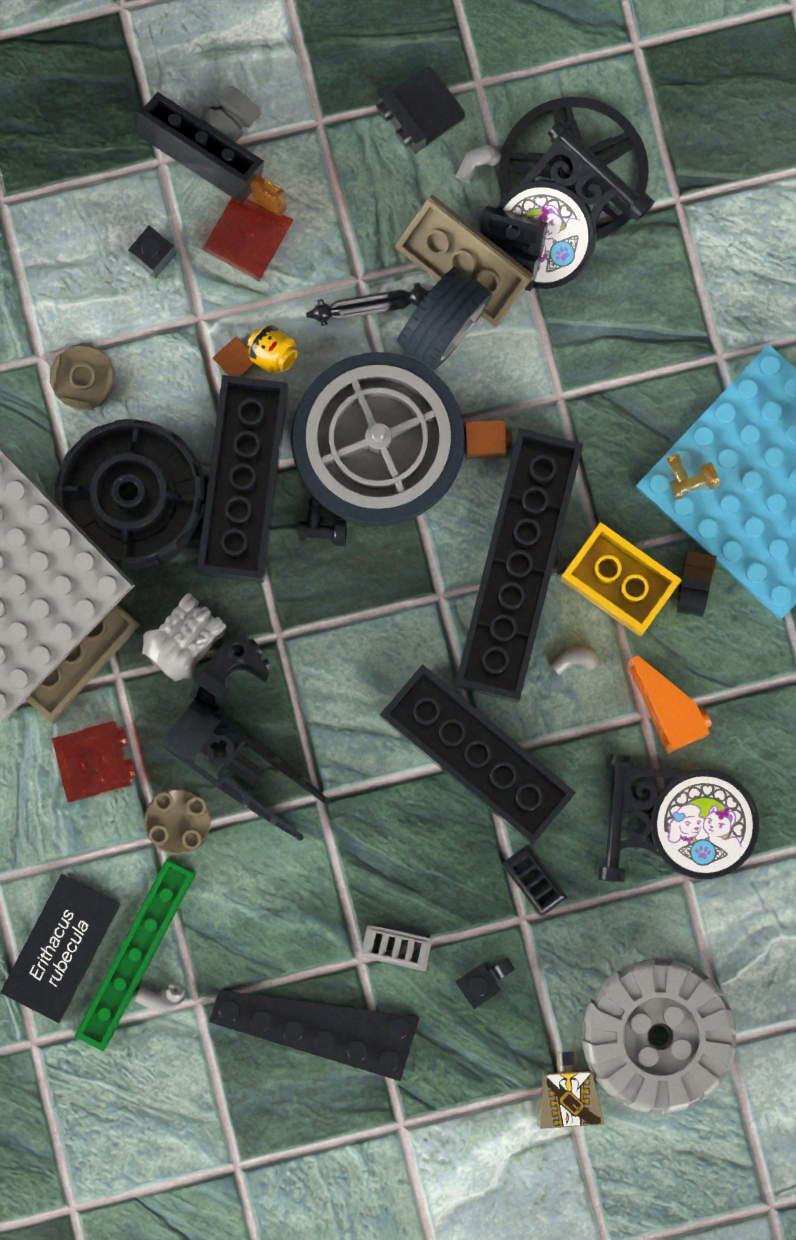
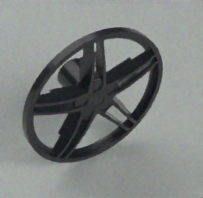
M565 97L550 100L533 108L515 124L502 149L499 178L501 190L505 197L512 191L509 171L528 174L533 169L509 165L510 160L538 163L545 154L527 152V154L512 153L520 134L531 122L545 113L553 111L556 124L560 120L559 109L565 108L567 121L571 124L569 128L570 133L581 142L577 122L574 120L571 107L594 110L612 119L625 133L603 140L588 147V149L596 155L630 139L631 144L601 161L607 166L622 157V155L635 149L639 168L635 193L641 196L647 188L649 174L648 158L640 135L629 120L620 112L597 100L582 97ZM557 155L549 162V171L543 170L538 176L553 180L551 177L553 164L557 161L565 160L569 162L571 169L565 171L560 167L559 173L562 177L569 178L573 173V164L567 156ZM592 177L584 187L585 194L588 197L595 196L588 190L589 186L593 183L600 184L603 187L604 194L611 190L599 177ZM576 183L568 186L574 191H576ZM617 196L611 202L622 214L618 216L607 205L603 208V211L612 217L614 221L597 229V241L613 235L632 218L627 212L631 206H626Z

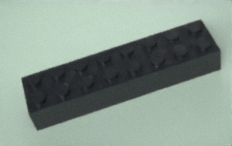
M519 428L455 683L456 688L519 703L582 452V443Z

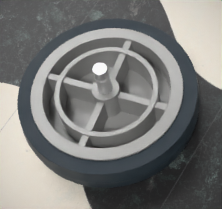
M387 352L363 353L335 363L321 373L309 386L294 416L291 435L292 453L302 482L313 497L326 509L346 520L359 524L374 526L392 525L405 522L423 514L448 492L460 471L463 461L465 427L460 408L453 394L440 377L428 367L399 354Z

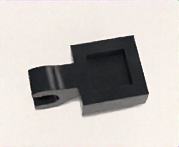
M508 958L489 971L482 963L455 982L472 1008L476 1009L502 991L496 982L514 971L515 968Z

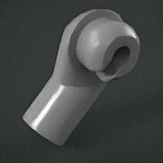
M489 144L470 150L465 155L455 177L464 183L470 184L479 166L484 164L496 166L501 159L500 152L495 150V146Z
M571 645L549 663V666L560 676L572 664L583 665L587 670H592L598 666L600 659L596 655V650L590 646Z
M172 983L169 987L158 993L141 986L135 1002L160 1013H165L183 1002L185 990L179 983Z

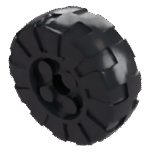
M121 419L97 426L81 436V439L67 452L59 467L60 470L55 485V502L121 570H147L157 567L173 557L175 558L191 543L201 527L207 496V487L202 467L191 448L177 434L159 424L138 419ZM129 485L136 486L138 494L133 500L127 501L121 498V491Z

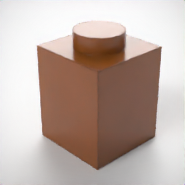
M505 420L466 421V459L505 458L506 449H512V429H506Z

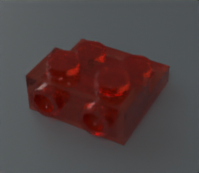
M112 721L52 738L68 803L133 787L131 779L137 778L132 758L126 760L123 747L128 746V740L124 726L118 728L117 722Z

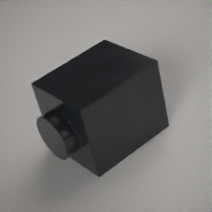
M150 225L128 249L130 258L155 279L176 255L174 245Z

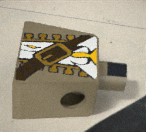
M576 1051L556 1052L557 1072L543 1073L538 1127L540 1129L604 1125L592 1071H577Z

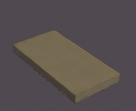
M434 195L428 197L394 246L437 281L451 268L457 266L471 275L474 280L480 282L482 286H485L492 294V298L481 316L494 327L501 323L535 276Z
M116 604L30 694L26 701L53 723L139 628L140 624Z

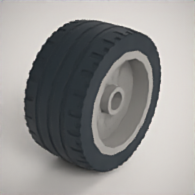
M454 266L423 299L400 332L397 342L423 365L436 370L453 353L478 321L489 304L492 294L480 282L474 280L471 275Z

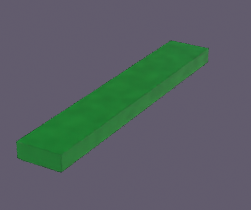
M166 858L74 1037L105 1052L197 873Z

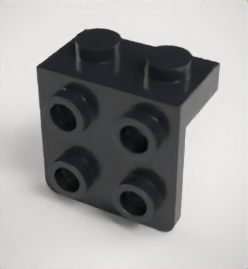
M425 67L393 91L389 86H386L377 93L378 105H376L378 112L386 122L389 120L397 129L395 134L405 148L409 146L415 154L465 119V111L431 67Z

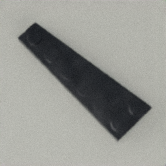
M219 990L209 1022L401 1081L420 1018L410 1015Z

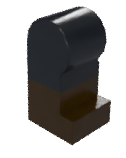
M687 551L684 557L681 582L679 584L676 612L703 617L717 556Z

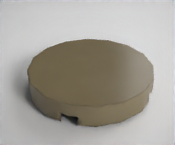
M74 345L55 358L50 369V384L55 396L64 405L75 410H90L100 406L110 397L115 386V371L110 359L102 350L91 345Z

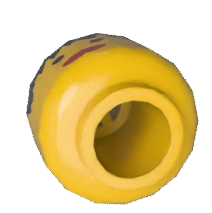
M273 325L266 326L261 330H255L248 340L250 360L271 374L289 370L297 358L298 352L294 338Z

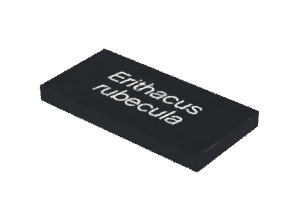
M61 874L0 993L60 1023L121 904Z

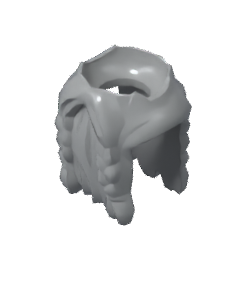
M191 593L186 594L182 598L179 606L172 611V614L166 618L164 624L160 625L159 629L146 631L143 635L142 654H145L154 666L160 668L174 682L195 678L197 675L196 665L207 653L211 645L224 635L227 628L219 617L214 618L211 616V611L208 607H198L199 601Z

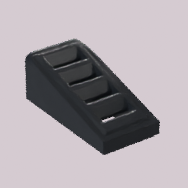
M528 844L501 863L539 917L544 916L568 898ZM528 856L532 862L516 873L512 867ZM536 867L539 873L524 883L521 877ZM544 878L547 884L532 894L529 888ZM552 889L555 895L540 905L537 899Z

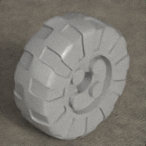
M649 959L632 963L616 971L597 989L589 1002L584 1016L582 1044L587 1064L595 1080L611 1097L621 1104L638 1111L667 1114L686 1110L702 1102L719 1087L727 1075L735 1055L736 1026L733 1012L727 999L708 976L682 962L668 959ZM661 1026L665 1029L667 1038L663 1044L653 1045L650 1042L649 1032L653 1027Z

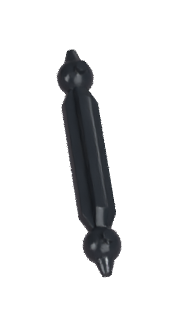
M415 283L414 288L410 292L400 289L335 301L330 306L324 303L323 299L317 300L318 304L308 311L306 316L321 322V326L328 325L327 321L331 317L346 319L406 308L411 303L418 307L431 290H426L421 287L420 283Z

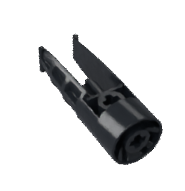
M196 696L161 743V746L250 811L295 837L297 840H303L301 833L223 777V772L227 768L252 787L259 781L265 771L239 753L244 745L323 804H329L330 799L325 797L306 778L263 743ZM220 722H223L245 738L246 741L242 740L234 750L233 743L228 737L216 735L213 731ZM221 740L226 744L224 750L227 752L225 758L219 756L218 759H215L211 756L213 749L210 748V745L213 742L219 744ZM199 750L204 752L205 758L210 763L215 765L224 764L216 775L218 779L192 761Z

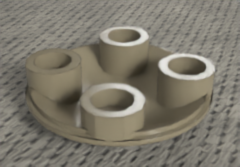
M181 788L169 789L158 794L148 805L144 817L145 831L152 844L159 850L174 855L186 854L197 849L205 841L211 824L210 813L204 800L194 792Z

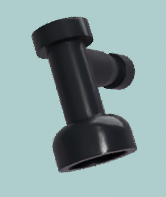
M310 498L307 521H300L299 541H306L307 538L332 539L334 545L345 547L347 520H337L333 526L320 525V508L322 504L315 498Z

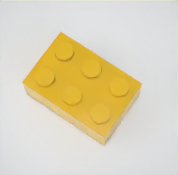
M600 522L563 573L560 581L641 637L681 582V579Z

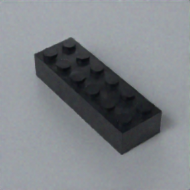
M222 375L197 565L199 575L260 583L265 581L289 393L288 383Z
M423 664L380 714V718L530 845L536 842L576 794L573 789Z

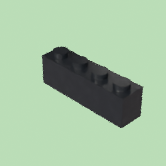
M157 92L138 113L137 136L241 204L261 183L264 160L161 93Z

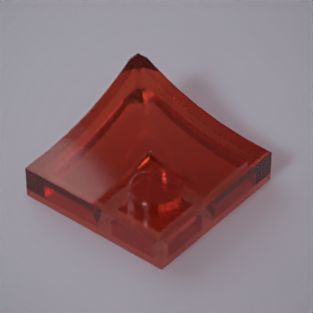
M231 198L202 250L253 279L260 281L294 219L267 209L249 199H246L241 204L234 198Z

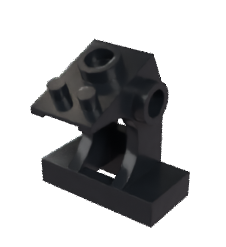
M242 633L222 644L204 670H201L194 679L190 696L194 699L198 696L219 712L225 705L229 688L225 685V679L232 672L247 671L266 683L270 674L269 667L271 663L268 659L261 660L262 651L254 639L248 640L246 635Z

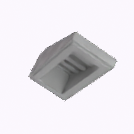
M367 925L360 957L426 971L432 939ZM376 933L382 934L378 954L372 953ZM389 936L395 937L391 957L385 956ZM402 939L409 940L404 960L398 959ZM415 942L422 943L417 963L411 962Z

